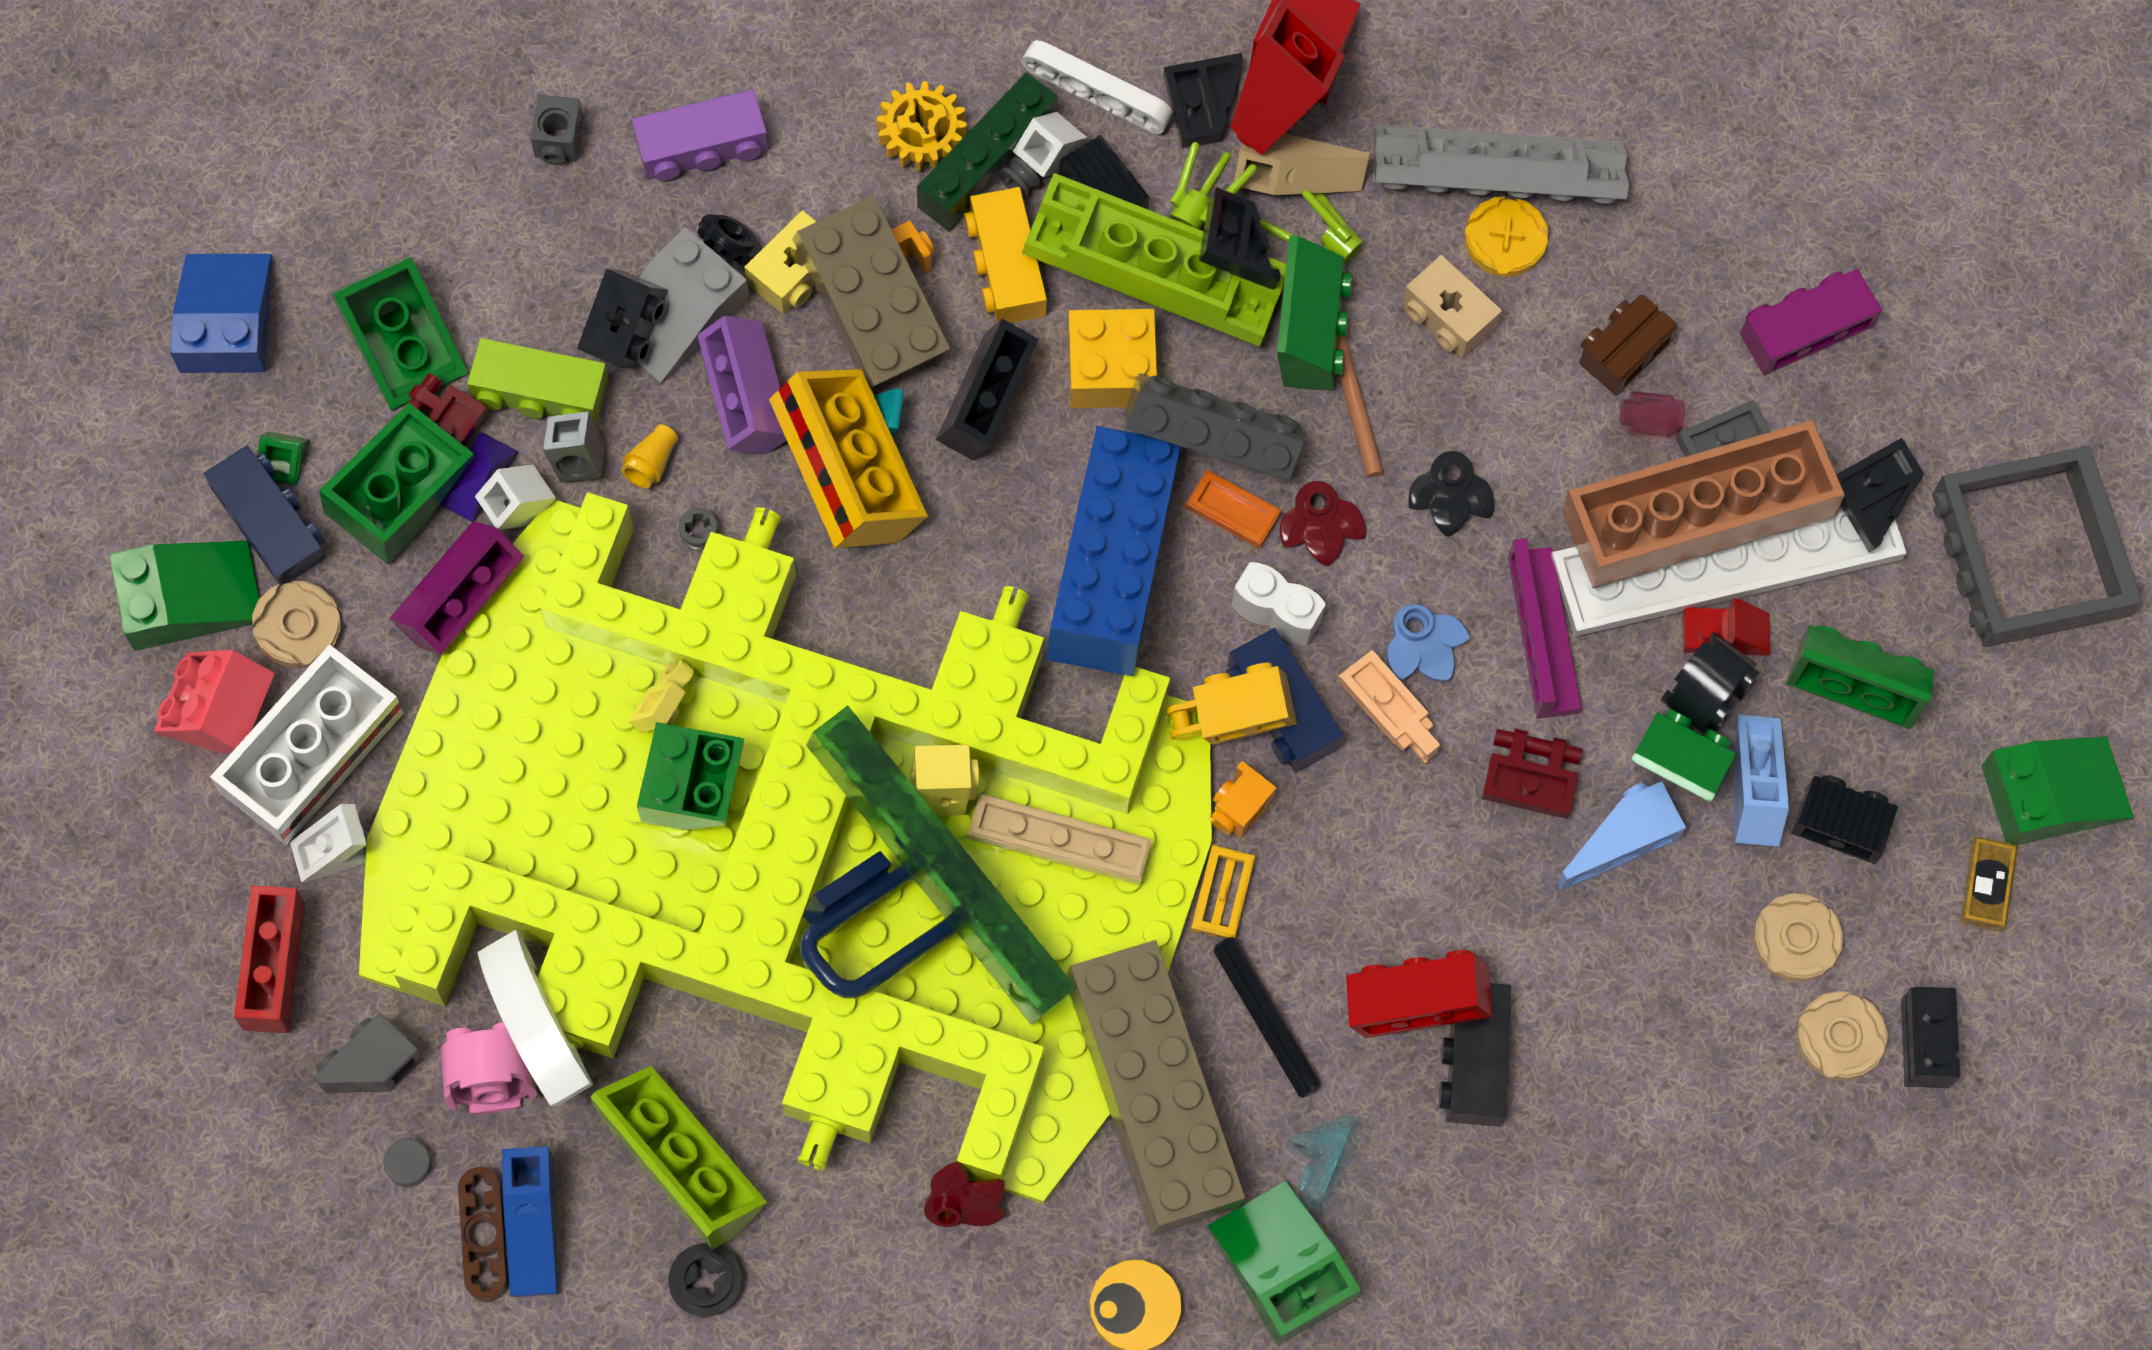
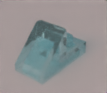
M1344 1116L1287 1139L1286 1150L1318 1162L1317 1166L1310 1163L1307 1164L1298 1189L1306 1192L1302 1201L1303 1205L1319 1211L1355 1121L1354 1118Z

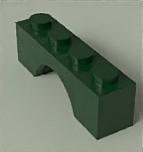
M1025 72L918 184L917 208L950 232L964 217V213L970 211V196L981 194L996 169L1013 153L1015 146L1032 119L1058 112V96Z

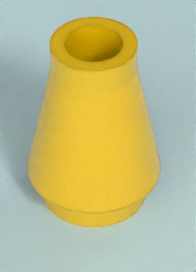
M658 424L653 432L623 457L624 464L621 467V471L624 477L635 486L643 489H648L652 484L658 483L673 447L679 439L678 435L668 426Z

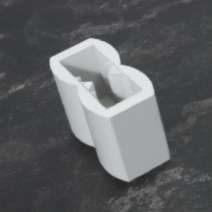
M1250 562L1234 588L1232 606L1242 617L1253 623L1269 625L1271 629L1275 628L1283 640L1299 646H1307L1322 622L1326 606L1324 600L1310 588L1299 584L1287 583L1285 578L1275 569L1255 562Z

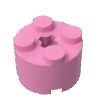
M504 1022L492 1026V1030L473 1031L469 1028H456L446 1033V1042L441 1046L440 1054L444 1103L449 1109L457 1111L458 1103L469 1105V1114H486L521 1107L520 1098L527 1095L530 1102L535 1099L537 1095L536 1082L522 1060Z

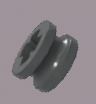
M1014 157L1010 161V168L1004 167L999 171V177L1008 189L1020 187L1023 199L1029 195V188L1035 189L1040 185L1039 177L1035 171L1018 157Z
M703 508L688 510L679 521L681 540L686 547L692 550H704L710 532L717 534L719 532L715 516ZM703 521L705 528L708 525L711 527V529L704 530L703 537L694 538L693 531L689 534L687 533V530L694 528V522Z

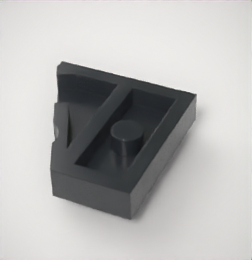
M1216 187L1209 196L1199 261L1273 290L1280 281L1281 275L1279 269H1272L1266 254L1270 249V244L1266 233L1260 227V216L1255 202Z
M1903 438L1836 474L1845 494L1840 506L1868 552L1880 546L1890 525L1899 516L1906 505L1905 502L1909 495L1916 489L1924 476L1922 469Z

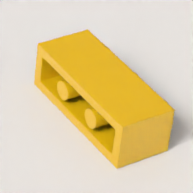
M1020 187L970 196V212L964 213V221L968 238L976 237L979 250L973 251L977 276L985 274L987 287L981 288L985 312H993L996 323L1002 318L1010 323L1046 317L1047 298L1038 261L1022 254L1030 233V227Z

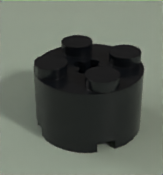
M1713 632L1709 643L1704 641L1674 680L1678 684L1671 692L1668 689L1661 698V702L1692 719L1691 725L1702 733L1708 729L1718 732L1730 716L1729 712L1733 706L1729 703L1734 697L1742 701L1756 684V678L1760 674L1755 669L1757 663L1719 634Z

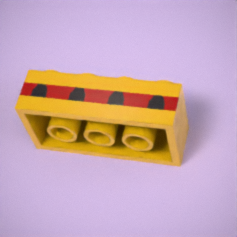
M862 369L796 372L769 399L834 548L897 543L928 517Z

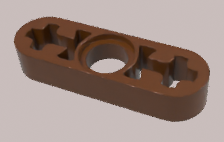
M474 1167L462 1175L458 1184L464 1283L468 1292L476 1300L493 1302L505 1293L508 1286L502 1187L493 1171L485 1167ZM483 1178L486 1185L493 1186L492 1190L486 1191L484 1194L485 1207L487 1210L495 1207V1213L478 1212L468 1217V1210L478 1211L477 1199L473 1193H468V1188L475 1187L476 1179ZM486 1222L492 1224L496 1228L495 1240L486 1247L474 1245L470 1239L472 1229L479 1223ZM498 1252V1259L488 1258L490 1272L493 1276H499V1280L491 1283L490 1291L484 1292L480 1284H474V1279L482 1276V1263L480 1259L471 1262V1256L487 1257Z

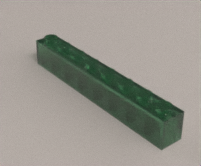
M847 705L812 732L806 744L808 749L1028 1022L1033 1025L1067 998L1076 989L1075 985L852 709Z

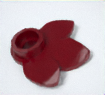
M1322 481L1309 482L1299 489L1295 498V507L1283 516L1279 528L1283 547H1293L1304 542L1311 556L1324 566L1331 565L1337 558L1343 545V538L1360 540L1364 539L1366 534L1365 522L1358 508L1351 502L1338 499L1335 490L1329 484ZM1318 494L1323 497L1325 501L1323 509L1317 510L1311 506L1310 499L1312 495Z
M959 1161L948 1164L932 1177L930 1182L931 1193L925 1201L924 1213L926 1218L933 1224L942 1227H953L961 1223L971 1226H988L1005 1217V1211L998 1206L1004 1196L1005 1181L1003 1179L969 1182L967 1172Z

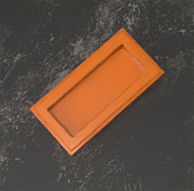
M1206 470L1185 505V509L1258 549L1265 542L1282 511L1209 470Z

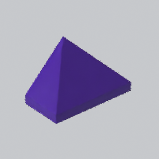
M482 432L479 433L469 449L474 454V459L440 504V506L471 522L476 520L483 509L475 498L476 494L497 469L509 468L518 454L517 450Z

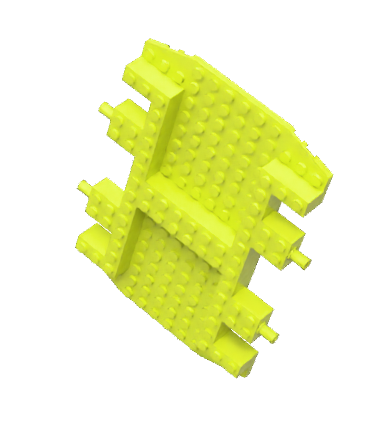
M589 492L586 493L581 508L554 500L545 511L538 514L514 541L513 545L525 556L523 560L442 653L367 836L359 964L360 978L446 1006L477 925L479 924L506 934L518 930L523 939L549 947L537 979L567 1041L575 1046L576 1050L582 1048L612 1059L614 1058L643 979L807 1032L783 1098L782 1106L785 1116L811 1124L797 1162L810 1167L814 1153L817 1150L813 1165L814 1169L819 1171H825L826 1163L837 1134L871 1144L899 1063L981 1089L957 1161L965 1168L968 1180L981 1182L1003 1179L1005 1181V1192L1044 1204L1111 1115L1065 981V976L1071 965L1156 940L1165 967L1169 973L1211 847L1212 825L1209 820L1211 816L1210 743L1203 739L1202 735L1172 740L1170 734L1174 730L1172 717H1168L1165 710L1169 706L1187 701L1168 695L1170 677L1135 667L1134 677L1124 675L1101 744L1021 719L1044 651V637L1017 629L1025 605L1029 600V595L1021 589H1018L1014 602L1011 605L1014 598L1012 594L1014 587L1005 586L1002 588V594L993 620L960 611L933 688L930 690L772 639L796 578L794 558L768 550L776 528L781 521V516L776 512L769 510L768 515L765 516V508H755L748 532L742 541L710 532L682 607L677 609L611 587L634 530L628 505ZM682 659L694 669L692 677L682 688L686 693L677 706L679 713L670 725L744 738L726 825L681 830L643 823L640 820L637 803L654 730L641 733L629 723V720L647 690L658 684L661 673L669 662L677 666L679 660ZM1198 712L1189 713L1191 725L1200 723ZM969 745L970 760H978L979 784L978 787H975V800H968L965 815H911L910 769L915 746ZM980 793L1151 839L1152 843L1140 885L968 839L969 828ZM879 851L891 862L887 872L905 863H920L933 869L955 892L962 903L964 916L961 927L948 939L864 996L859 998H842L825 988L804 963L799 948L802 933L810 926L803 915L813 895ZM910 880L821 939L817 945L818 951L841 978L855 980L941 922L946 916L945 909L925 885L916 880Z

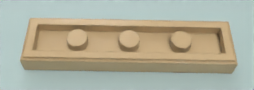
M982 793L979 795L968 832V839L1137 885L1141 883L1152 840Z

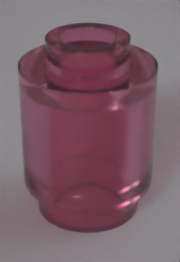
M1632 391L1629 399H1622L1619 415L1620 424L1627 425L1628 434L1669 437L1671 433L1678 434L1682 431L1684 422V401L1674 399V396L1671 394Z

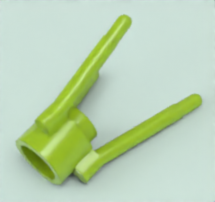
M1194 142L1186 158L1178 187L1170 199V203L1175 207L1169 217L1200 230L1206 220L1209 202L1207 196L1229 161L1230 153L1224 152L1200 191L1190 189L1186 194L1185 192L1199 150V144ZM1251 164L1225 191L1235 194L1256 172L1257 166Z
M1304 190L1302 192L1303 197L1329 226L1320 238V242L1325 245L1324 248L1343 256L1346 265L1359 252L1364 241L1347 225L1324 194L1311 193L1309 190ZM1260 219V227L1289 243L1290 235L1293 234Z

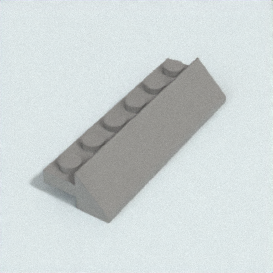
M1375 124L1372 181L1382 183L1387 188L1404 189L1407 185H1422L1426 190L1433 192H1445L1449 190V187L1466 188L1465 190L1468 193L1476 195H1486L1491 190L1507 191L1509 195L1519 198L1531 197L1532 193L1549 194V197L1562 201L1572 200L1574 196L1591 197V200L1598 203H1614L1616 199L1627 200L1629 188L1625 172L1627 152L1623 141Z

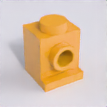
M1243 761L1236 767L1234 777L1236 782L1226 781L1216 793L1213 799L1217 803L1215 811L1209 817L1212 825L1225 835H1230L1233 832L1240 839L1274 801L1277 787Z

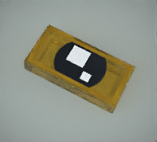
M1974 836L1970 845L1959 923L2004 932L2007 927L2018 845Z

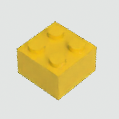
M1154 309L1069 310L1070 408L1127 407L1138 374L1157 376Z

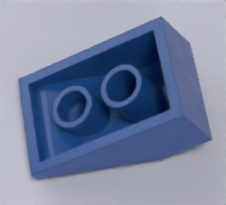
M186 254L173 310L170 354L179 373L265 372L272 266L271 254Z

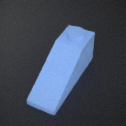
M1737 714L1733 787L1735 843L1779 847L1789 811L1781 718Z
M1662 781L1650 787L1646 782H1643L1623 793L1624 798L1621 799L1563 871L1557 883L1561 891L1669 845L1681 838L1686 826Z

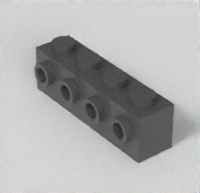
M1139 373L1125 409L1127 430L1287 480L1291 478L1304 444L1301 424L1287 416L1268 414L1256 410L1254 407L1243 402H1230L1215 397L1205 390L1189 389L1176 385L1172 381L1160 376H1148Z

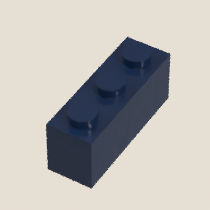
M246 445L203 473L210 489L278 584L289 583L325 559L320 547L326 543L323 536L312 521L304 524L296 513V511L301 509L300 504L287 486L280 490L275 484L272 477L277 473L263 453L255 456L250 447Z
M1275 628L1229 653L1227 665L1229 669L1225 672L1230 674V678L1247 674V667L1260 663H1272V667L1278 666L1287 674L1297 724L1269 731L1274 739L1271 742L1273 752L1282 765L1289 763L1293 771L1297 773L1340 749L1344 735Z

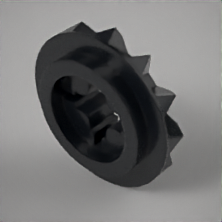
M709 214L703 216L699 223L697 233L700 238L704 239L703 242L708 247L716 251V254L725 257L728 262L735 260L740 265H746L761 251V246L752 231L731 217Z
M700 1243L690 1246L677 1256L670 1268L668 1284L672 1298L684 1312L704 1318L722 1315L726 1309L736 1303L743 1285L741 1267L730 1251L722 1246L712 1250L707 1243ZM699 1263L703 1269H706L709 1275L725 1272L719 1275V1278L713 1282L715 1296L712 1298L703 1287L687 1290L693 1286V1283L699 1280L697 1274L699 1271L696 1266Z

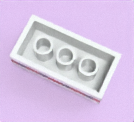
M329 644L210 778L221 795L287 846L404 714L397 696Z

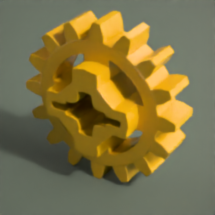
M927 81L922 82L920 90H914L910 82L906 83V93L903 95L896 90L891 91L892 104L882 101L880 105L881 116H877L876 119L877 130H880L878 132V142L880 145H887L886 156L892 158L897 154L900 155L899 162L903 168L909 161L915 162L916 171H921L923 162H929L934 169L938 165V159L944 158L961 141L962 136L967 134V122H964L965 108L957 107V96L952 94L945 98L943 85H939L935 91H930ZM916 117H918L920 123H922L923 126L927 128L928 134H926L924 128L921 127L918 122H916ZM945 135V137L937 143L939 136Z

